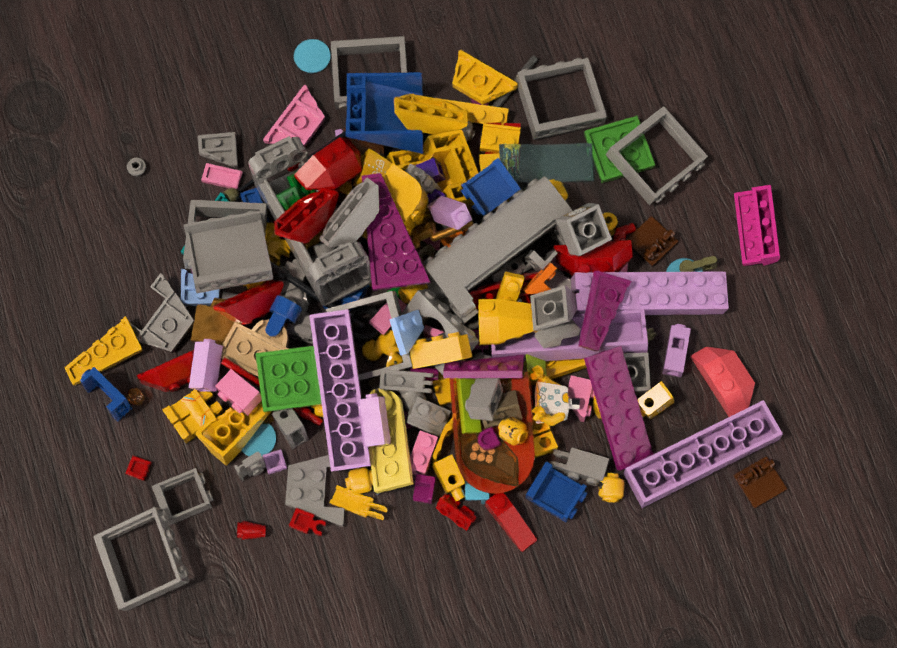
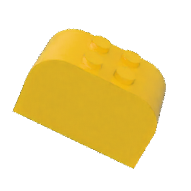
M392 164L383 178L411 237L413 228L424 219L423 215L429 204L428 195L415 178L395 164ZM366 228L361 238L368 242Z

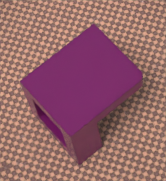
M416 474L413 501L432 504L436 477Z

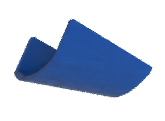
M347 73L346 137L423 154L422 130H407L394 112L395 97L406 94L423 96L422 73Z

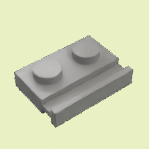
M415 396L405 423L440 437L451 411Z
M259 451L244 459L239 467L237 465L234 466L241 481H244L243 477L246 475L249 477L259 475L264 471L263 468L266 467Z

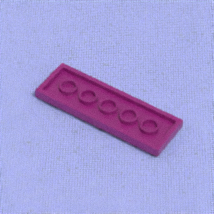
M616 346L585 357L584 361L617 470L625 469L653 455L622 347Z

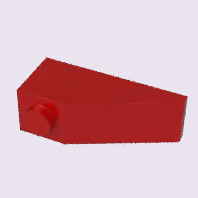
M504 493L495 494L485 502L486 509L521 552L537 541L532 531Z

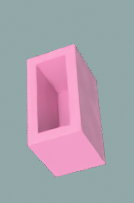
M232 369L215 386L219 392L217 395L225 402L229 400L232 403V408L239 414L243 412L248 416L262 400L260 392Z
M419 431L410 455L412 474L427 475L438 443L437 436Z

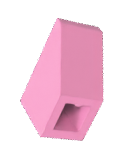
M571 375L568 386V398L580 399L579 409H573L578 419L584 422L585 416H590L592 408L591 405H588L589 399H594L595 394L589 379Z

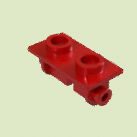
M444 494L443 497H440L436 509L442 515L454 521L457 526L468 531L471 523L477 518L474 515L475 512L465 505L458 509L457 507L460 505V502H455L450 494Z

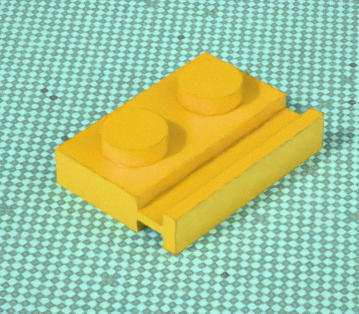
M483 123L480 151L517 155L520 128Z

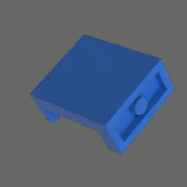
M499 158L461 185L463 187L461 192L467 200L471 198L474 202L473 209L478 215L482 213L483 216L493 211L521 189Z
M95 367L91 370L88 369L82 374L80 382L88 393L98 386L112 400L106 407L117 422L132 409L127 399Z
M546 461L526 493L525 499L566 522L568 518L573 519L578 510L575 508L577 503L584 501L588 494L585 491L587 486L585 484L580 485L553 469V465Z

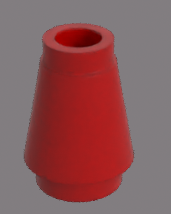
M244 520L237 523V538L246 540L265 537L266 525Z

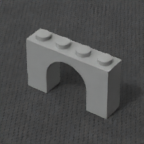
M430 289L418 290L402 312V315L419 309L423 325L431 317L437 319L444 328L445 338H448V334L459 332L460 335L468 334L472 352L479 342L475 337V333L462 323V320L449 310V307L436 297L435 292ZM445 363L433 365L443 375Z

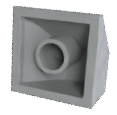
M566 285L531 295L533 330L539 331L569 322L577 312L576 294Z

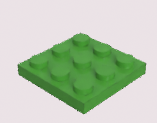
M638 116L584 131V136L601 183L624 177L605 154L610 147L640 125ZM644 134L620 152L637 173L655 168V163Z
M314 346L256 353L263 412L322 405Z

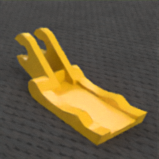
M457 414L443 428L432 456L433 463L436 462L437 457L441 454L445 438L456 431V419L458 422H461L458 420Z
M339 485L336 486L333 498L329 502L334 506L344 508L365 518L368 515L384 520L383 515L369 511L370 508L386 513L388 511L386 507L373 503V498L354 494L351 490Z

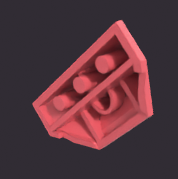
M705 347L690 356L729 417L749 408L755 382L735 351Z

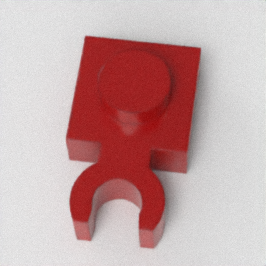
M296 508L289 527L308 534L309 529H311L315 535L322 536V532L316 528L318 525L326 527V522L323 520L314 521V514Z

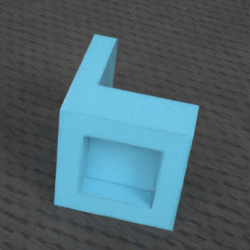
M465 480V499L467 501L481 500V504H485L489 499V493L474 488Z

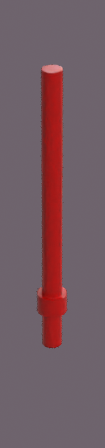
M224 357L221 362L222 365L232 369L235 373L260 388L259 378ZM308 407L293 408L294 411L299 413L298 416L303 419L307 418L318 426L321 425L323 419L313 414Z

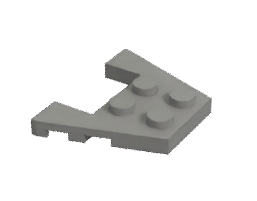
M160 273L150 287L162 295L165 300L142 331L132 323L130 324L140 343L173 353L194 325V318L165 276Z
M329 455L288 465L286 506L293 509L299 508L314 514L321 520L343 527L345 509L324 507L327 469H331Z

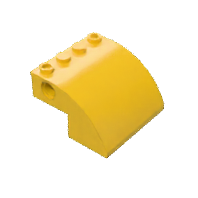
M462 129L428 136L423 144V154L408 150H400L388 154L386 159L403 171L408 168L409 164L418 165L435 158L441 163L446 180L437 183L442 190L441 192L447 198L469 204L470 207L474 205L471 198L467 200L461 192L463 189L461 185L478 174ZM428 208L423 215L424 219L419 225L427 223L432 218Z

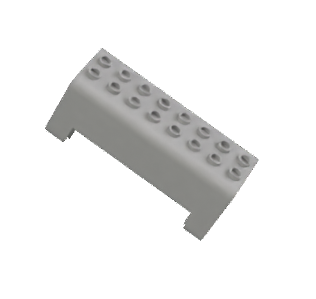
M288 136L255 152V156L248 162L255 187L264 203L267 204V208L274 220H277L285 212L276 195L291 187L287 176L299 170L308 161V152L299 137L290 138ZM298 164V169L271 182L267 181V178ZM285 238L323 306L342 299L372 282L369 257L360 242L340 244L338 248L328 253H322V256L316 258L315 262H313V246L306 249L302 242Z
M545 176L540 180L537 178L532 180L524 188L525 191L520 189L513 195L510 202L506 200L501 203L494 214L491 211L485 215L480 221L481 224L478 225L476 222L467 229L466 235L460 234L452 240L453 242L450 243V247L445 245L438 251L434 259L429 257L422 263L431 283L427 284L428 289L435 292L436 297L445 303L449 310L462 320L463 324H466L479 313L469 291L499 270L504 264H507L547 233L553 241L556 240L560 245H566L556 219L573 210Z

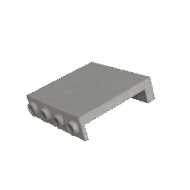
M248 211L244 214H231L227 217L210 218L205 221H193L189 224H184L196 294L273 279L260 211Z

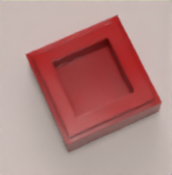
M132 456L125 474L145 481L152 463Z

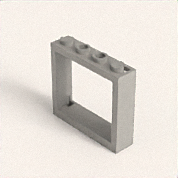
M404 36L331 41L335 110L345 109L347 111V96L340 97L338 55L400 51L401 73H407Z
M576 58L570 62L560 61L550 66L541 65L536 69H523L517 73L515 81L518 83V91L533 140L604 125L607 115L588 58ZM583 70L596 112L539 124L526 82Z
M664 106L610 147L605 154L649 205L654 201L659 203L665 197L664 193L668 190L670 193L679 186L677 184L679 181L685 182L692 176L691 172L694 169L699 171L705 165L703 162L708 157ZM660 122L694 162L654 193L623 158L620 152Z
M191 200L188 224L195 221L196 216L227 217L231 214L238 215L248 211H260L264 235H266L267 204ZM186 239L183 262L185 269H192Z
M396 291L386 292L326 309V312L340 311L386 299L391 319L402 315ZM410 352L401 355L403 363L382 369L401 370L412 367ZM381 369L359 374V381L380 375Z
M154 507L93 536L119 610L128 611L189 583L187 577L189 575L188 570L181 560L182 553L175 544V534L168 524L169 517L166 511L161 508ZM155 519L176 579L131 600L111 540Z

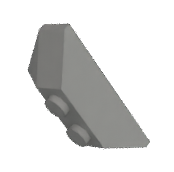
M365 178L362 183L351 190L328 220L319 240L329 248L338 247L340 244L344 245L348 242H356L379 212L378 185L369 178Z

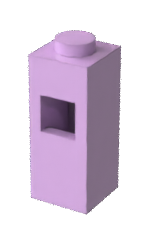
M440 196L427 205L434 222L458 230L472 220L465 203Z
M671 325L662 374L682 377L691 330L686 328L685 325Z
M204 339L203 342H195L189 388L201 392L217 391L215 386L218 384L223 346L216 344L215 340Z
M377 393L368 394L366 399H360L366 447L391 444L385 397H378Z

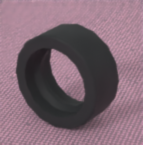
M362 305L352 309L350 314L355 317L361 314H369L374 317L378 310L369 305ZM351 323L353 339L356 342L365 344L366 341L376 340L381 334L376 329L370 334H359Z

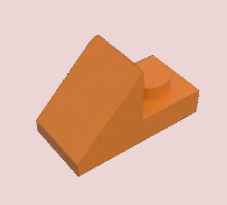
M549 262L543 270H540L523 290L527 294H537L550 290L551 288L544 282L546 280L550 281L555 276L557 268Z

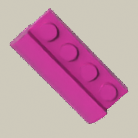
M771 185L753 187L750 191L734 193L743 266L761 263L764 266L777 262L780 259Z

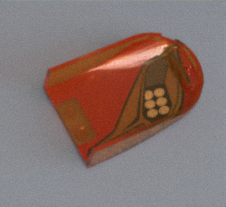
M528 371L524 372L522 378H500L503 393L516 390L523 417L520 421L527 425L528 436L524 443L512 446L499 437V425L493 426L492 428L501 445L489 451L483 450L479 446L478 435L480 433L462 434L457 384L454 378H450L456 463L462 477L477 490L491 494L509 492L520 486L532 471L535 461L534 415L532 413V387ZM480 420L481 431L488 429L484 427L483 421Z

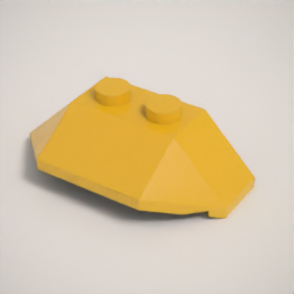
M406 94L394 98V112L407 130H422V133L435 135L460 130L468 125L467 111L459 109L456 105L446 100L415 94Z

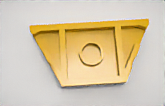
M459 51L452 82L453 88L483 105L518 88L517 82L464 51Z

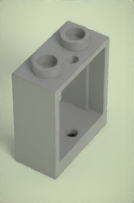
M196 468L152 486L159 507L165 510L169 517V525L212 508L210 502L213 501L210 491H205L203 484L206 481L203 473H198ZM195 479L204 503L172 515L163 492Z

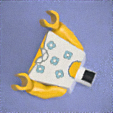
M539 365L531 369L533 373L530 374V378L532 380L538 379L535 387V408L532 410V413H535L533 419L537 424L546 423L554 426L567 419L569 409H579L580 399L568 398V388L566 386H562L544 374L543 368Z

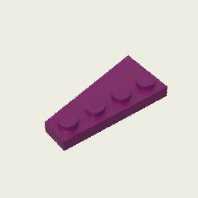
M594 271L578 347L599 351L608 333V327L615 318L617 308L623 301L625 291L632 281L600 271Z
M524 355L448 362L444 365L443 378H522Z

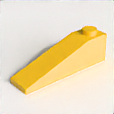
M479 299L480 345L502 344L506 340L515 337L518 339L523 337L524 334L538 332L533 330L531 303L501 299Z
M262 400L248 416L243 412L239 414L236 410L229 408L225 411L226 413L209 419L195 435L216 458L227 466L241 452L271 413V411L263 412Z

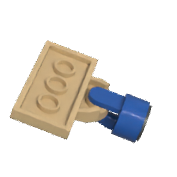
M277 295L269 309L273 313L270 320H261L256 323L252 330L234 322L222 344L221 359L223 360L226 357L258 377L256 353L289 349L287 348L289 335L284 324L286 321L295 324L302 311V306L284 295Z

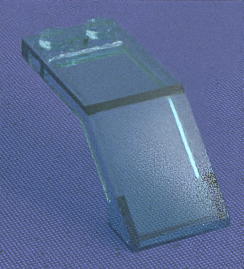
M592 143L551 145L499 144L500 161L516 183H530L535 178L540 180L544 176L548 180L555 179L561 182L593 181Z

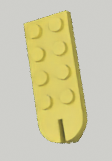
M378 388L379 393L374 389L370 394L377 393L378 397H381V394L385 397L391 444L369 447L374 492L381 493L413 485L414 483L403 403L394 392Z

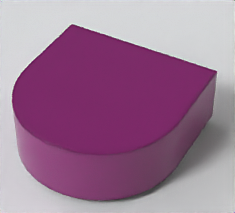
M492 426L478 435V444L483 450L489 451L501 445Z

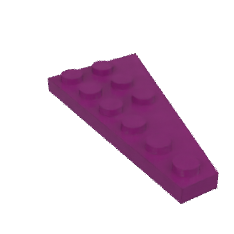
M382 174L363 175L362 182L365 178H369L378 185L379 212L367 227L372 289L375 291L431 283Z

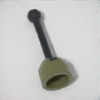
M252 179L239 189L229 188L223 194L229 202H236L239 199V192L252 185L254 180Z

